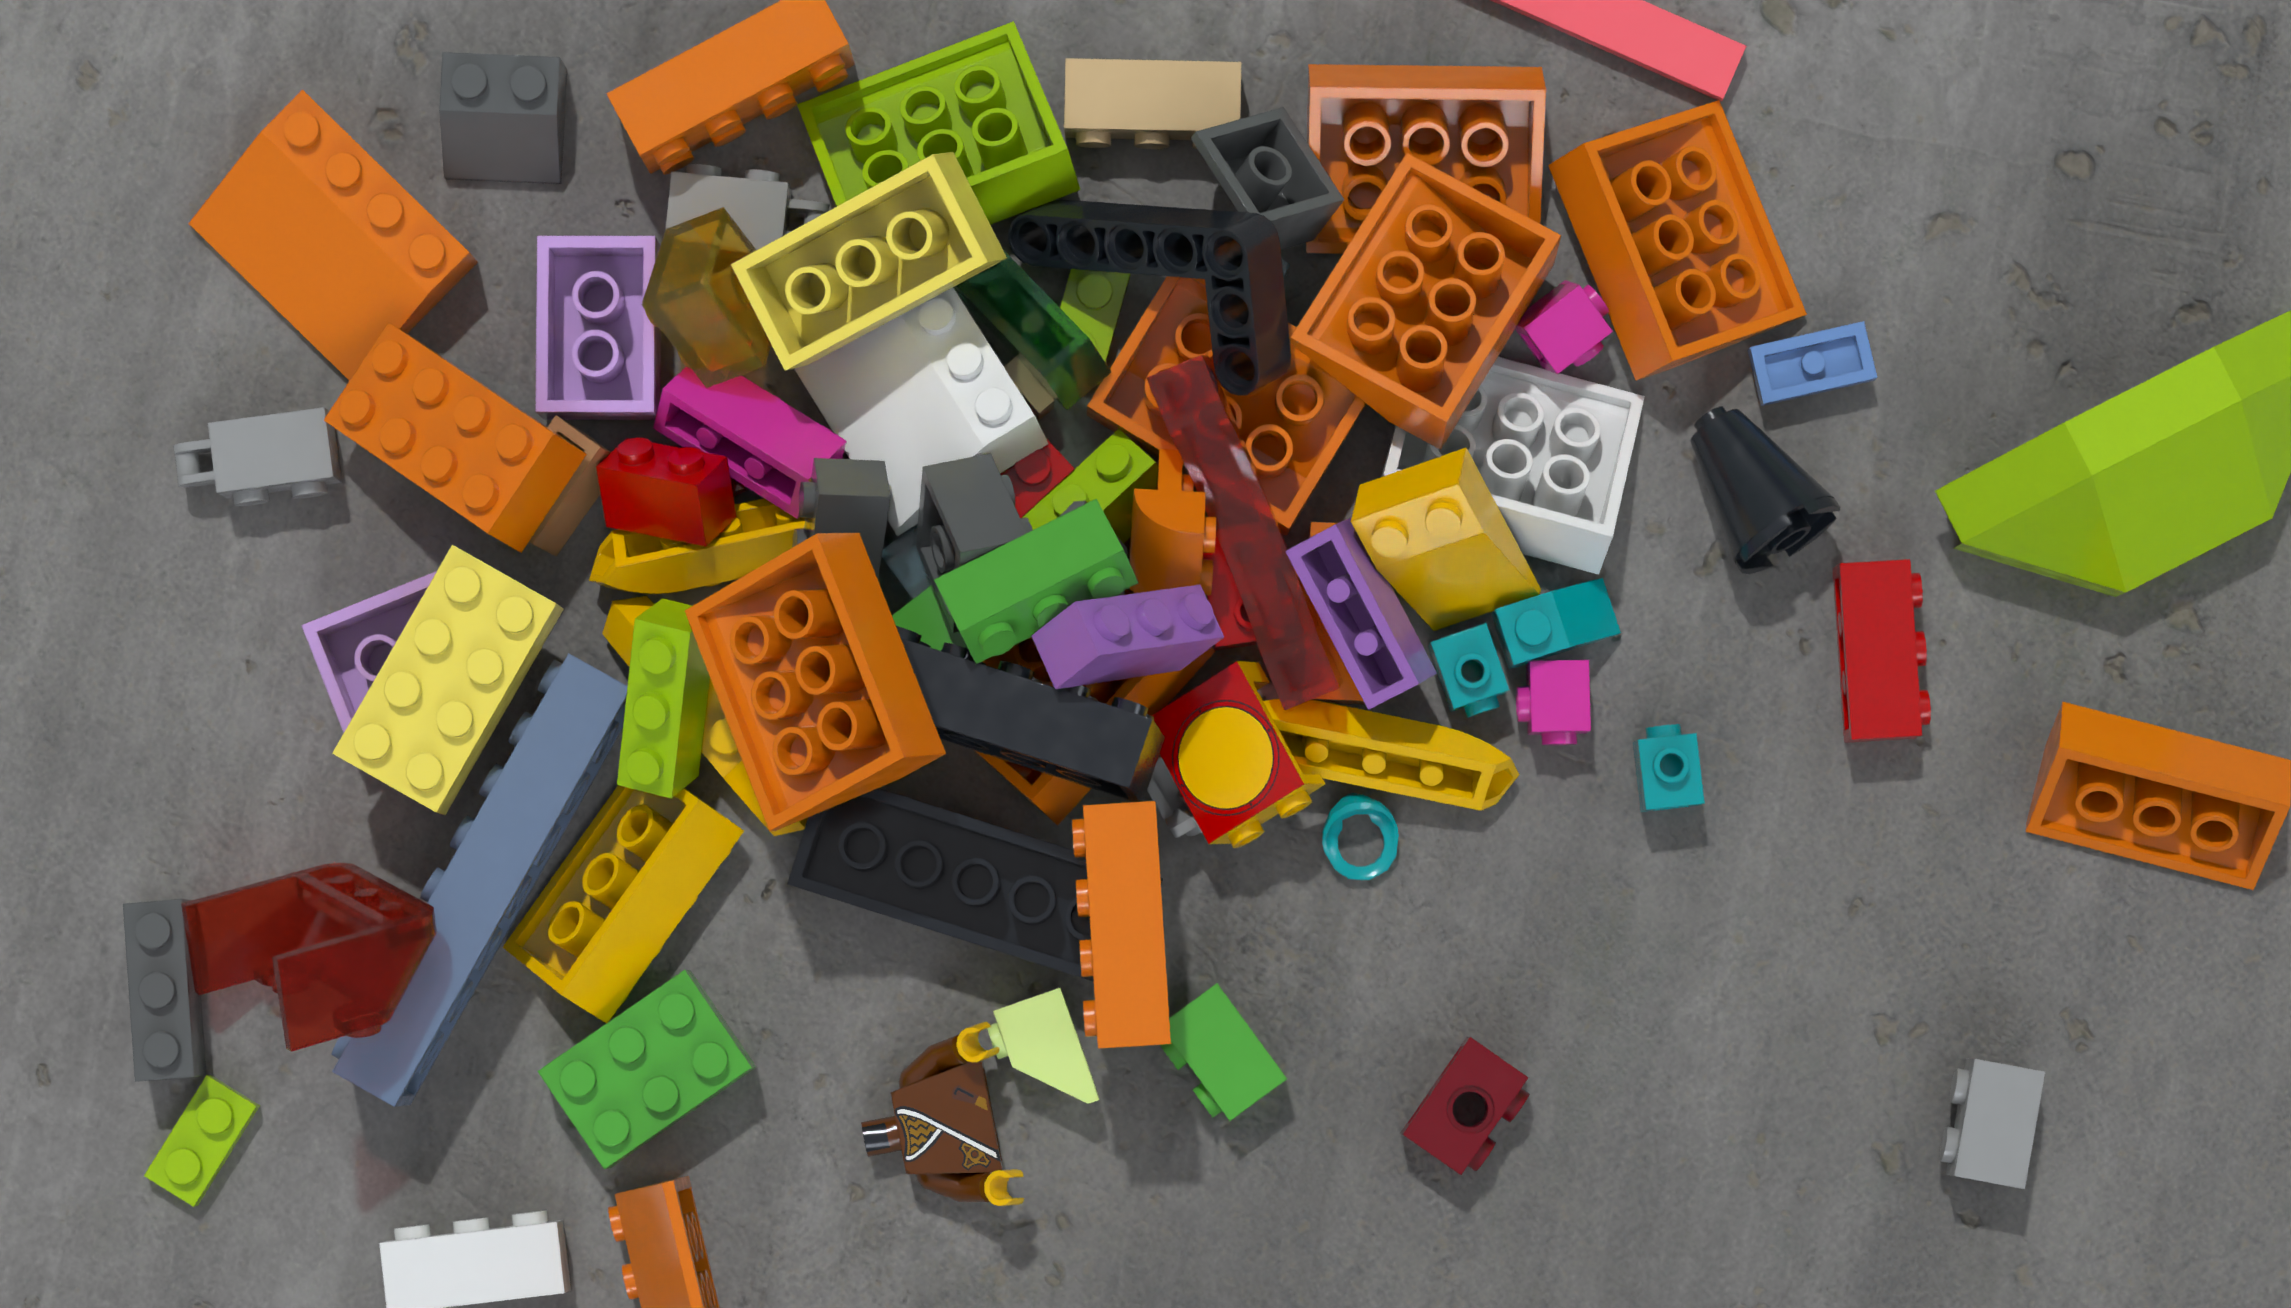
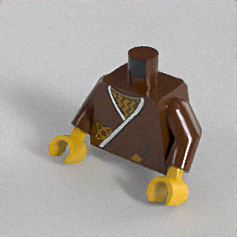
M982 1022L965 1028L959 1035L930 1045L901 1072L899 1089L891 1092L895 1116L861 1122L865 1148L868 1157L902 1150L906 1174H916L918 1182L924 1189L957 1202H991L997 1206L1019 1205L1024 1202V1198L1011 1197L1007 1191V1182L1013 1177H1024L1023 1172L1018 1169L1004 1170L983 1060L998 1054L999 1047L985 1050L981 1047L978 1040L981 1030L991 1027L990 1023Z

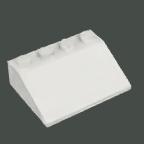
M954 288L941 293L807 366L795 368L796 373L833 433L847 441L845 452L849 459L885 461L891 496L887 520L897 536L918 524L923 466L991 453L999 472L1002 473L1015 465L1016 462L1049 444L1032 410Z
M1497 357L1441 450L1395 425L1381 477L1467 447L1522 554L1599 575L1613 538L1645 396L1561 373L1555 374L1546 369Z

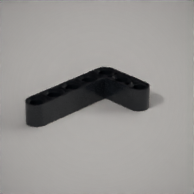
M1054 200L1024 213L1012 221L1008 229V241L1014 255L1024 264L1040 267L1205 279L1214 370L1218 381L1228 392L1238 396L1248 395L1280 378L1289 369L1291 349L1280 240L1275 226L1264 215L1250 212Z

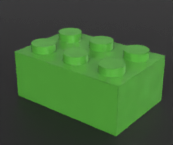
M683 970L537 1072L603 1169H608L756 1068V1065L692 971Z

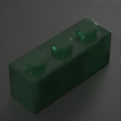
M1004 251L1007 259L954 286L966 306L1015 357L1017 356L1053 397L1068 410L1107 377L1111 370L1090 338Z

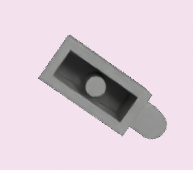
M688 164L686 173L671 172L664 241L670 250L747 256L791 232L788 231L790 213L805 214L804 224L828 212L830 205L817 201L791 199L792 190L789 183L779 182L780 174L776 172L750 169L745 170L744 178L721 176L722 169L716 166Z
M322 407L208 423L210 439L173 445L178 487L215 484L216 493L225 498H233L234 506L269 502L270 492L292 490V498H309L328 494L327 485L342 483L336 431L334 427L324 421L329 410ZM211 452L214 471L201 473L199 454Z

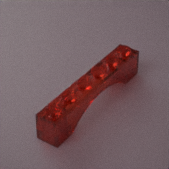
M1208 353L1147 377L1169 434L1181 455L1197 492H1206L1205 510L1208 517H1216V536L1232 572L1261 656L1284 711L1339 689L1343 679L1307 592L1285 552L1288 550V546L1223 389L1216 377Z

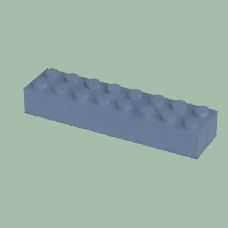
M569 653L563 664L554 660L544 674L538 687V691L545 694L534 715L525 712L517 722L508 743L515 746V749L505 766L502 767L496 763L487 775L479 791V795L486 798L476 818H471L467 815L460 823L450 842V847L457 850L447 869L442 870L437 867L430 876L420 896V899L427 902L420 917L415 922L408 919L400 929L391 946V951L398 954L394 963L385 975L378 972L374 976L361 1000L362 1004L368 1006L364 1016L355 1027L351 1024L347 1025L333 1048L331 1055L339 1059L332 1070L333 1073L394 1107L412 1104L623 730L627 685Z

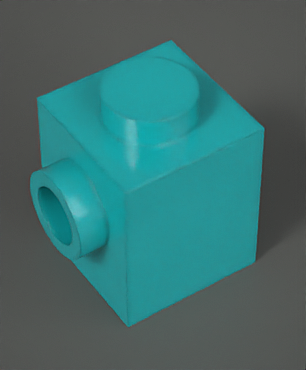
M1487 623L1429 643L1428 649L1450 712L1464 708L1466 716L1469 718L1500 707L1497 696L1507 693L1510 689Z
M1681 724L1645 728L1647 739H1638L1633 742L1641 812L1705 804L1697 733L1682 735Z

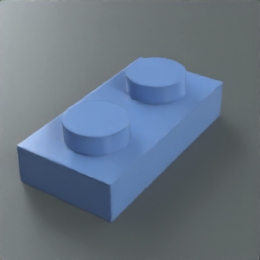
M1864 321L1756 345L1748 349L1761 406L1871 382L1877 379Z

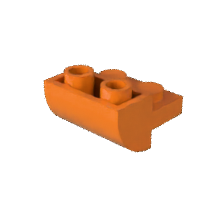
M1159 449L1157 490L1134 488L1129 560L1138 580V584L1131 587L1134 593L1201 585L1205 595H1211L1213 560H1205L1202 557L1203 552H1215L1216 517H1205L1206 492H1193L1194 475L1182 474L1183 450Z

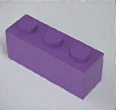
M1351 518L1339 522L1285 551L1368 710L1437 674L1391 584L1374 566L1351 523Z
M1201 585L1075 601L1035 632L1032 638L1054 688L1061 689L1180 671L1223 639L1224 635Z

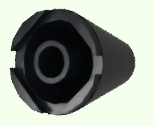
M1723 406L1707 412L1696 421L1694 427L1697 432L1692 436L1690 442L1734 562L1741 573L1753 574L1772 567L1773 564L1767 557L1771 554L1785 550L1789 557L1794 555L1818 538L1837 519L1833 512L1840 511V506L1835 498L1741 410L1732 409L1726 411Z

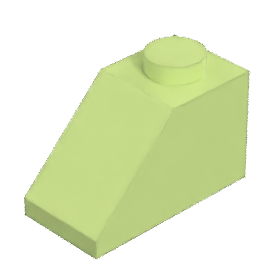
M1061 988L993 1011L997 1023L991 1024V1027L987 1028L993 1048L999 1047V1053L996 1054L998 1060L1009 1056L1013 1068L1087 1104L1100 1100Z

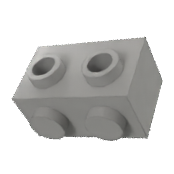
M1966 1058L1964 1069H1955L1950 1089V1103L1958 1104L1954 1128L1945 1127L1939 1155L1940 1162L1948 1163L1946 1175L2025 1189L2045 1076L2044 1071Z

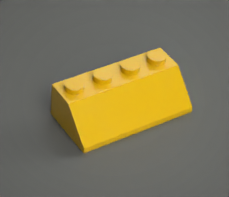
M618 785L506 941L503 948L559 994L601 1021L608 1023L617 1009L625 1002L630 991L654 957L660 953L664 943L686 912L694 905L698 895L720 864L729 856L733 846L744 830L686 788L671 799Z

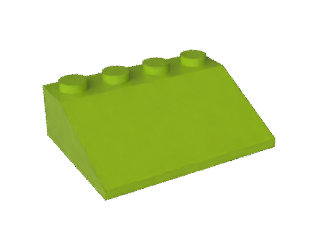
M1014 21L797 104L836 207L932 154L954 152L990 225L1081 190L1068 148Z

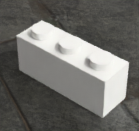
M547 1210L512 1214L513 1226L489 1228L488 1217L454 1221V1233L440 1235L430 1234V1224L395 1228V1240L379 1243L386 1308H445L571 1291L563 1220L548 1222Z

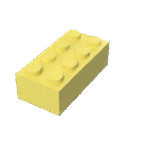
M954 152L932 154L732 263L731 266L784 370L787 371L815 362L1007 259Z
M452 545L332 754L434 812L446 815L564 608Z

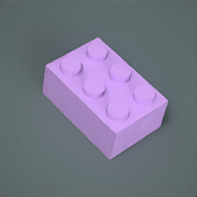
M537 236L536 413L543 420H553L555 415L563 420H655L660 402L662 250V246L656 236Z
M436 572L301 625L343 733Z

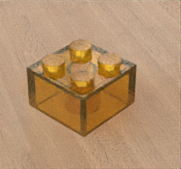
M724 207L665 230L641 304L650 322L661 329L676 348L683 364L694 371L706 388L765 367L771 348V343L731 266L732 263L753 253L756 249Z

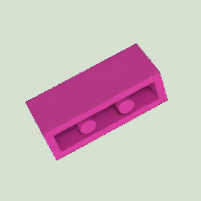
M703 351L662 389L653 429L682 447H695L702 452L727 456L731 478L797 519L800 517V484L802 481L811 482L814 458L842 459L847 443L846 440L833 433L827 427L815 422L785 403L779 397L767 392L738 374L731 367L722 364Z

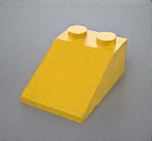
M1467 447L1359 485L1351 518L1355 531L1376 569L1433 631L1540 595L1541 588Z

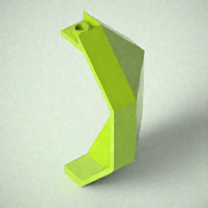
M2291 310L2164 371L1935 490L1961 541V544L1953 549L2117 597L2272 519L2291 473Z

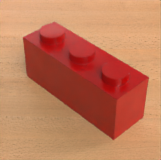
M1910 559L1839 563L1832 568L1844 743L1915 739L1922 736V725H1929L1931 720L1928 690H1919L1918 667L1926 666L1927 661L1924 631L1915 632L1914 608H1921L1923 603L1920 573H1911Z

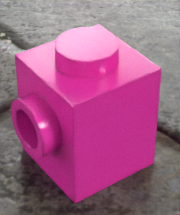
M1564 280L1529 307L1515 328L1541 366L1555 374H1559L1572 363L1577 367L1594 358L1604 347L1601 340L1613 332L1603 318L1609 313V309L1598 293L1590 285L1581 288L1579 284Z
M1589 660L1529 661L1526 664V686L1516 687L1517 722H1527L1528 735H1541L1542 745H1576L1577 734H1587L1591 731Z

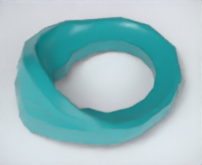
M1350 793L1342 797L1330 810L1322 831V847L1337 872L1348 879L1371 880L1387 871L1396 858L1399 837L1398 827L1390 810L1380 801L1363 794ZM1355 814H1368L1371 822L1379 826L1383 836V849L1380 856L1373 863L1366 866H1355L1347 863L1342 858L1338 849V836L1343 829V820Z

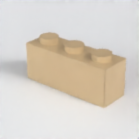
M1066 58L1064 133L1065 138H1076L1077 146L1105 148L1111 146V139H1134V146L1137 148L1164 149L1169 147V140H1191L1196 131L1240 119L1241 62Z

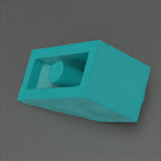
M1603 578L1543 593L1497 608L1491 614L1509 670L1526 665L1529 661H1538L1621 634Z

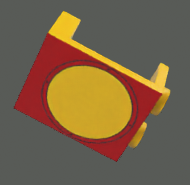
M1236 661L1152 715L1155 718L1154 722L1165 736L1160 756L1208 844H1232L1233 848H1239L1252 842L1265 832L1261 824L1277 814L1283 819L1305 809L1312 803L1309 794L1325 785L1320 774L1302 773L1257 690L1270 683L1259 662Z

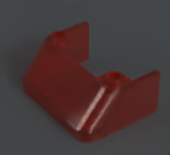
M351 863L319 865L181 903L195 993L203 995L252 980L272 987L273 992L278 993L286 1049L291 1052L343 1036L362 1038L379 1033L382 1030V1025L393 1017L437 934L433 906Z

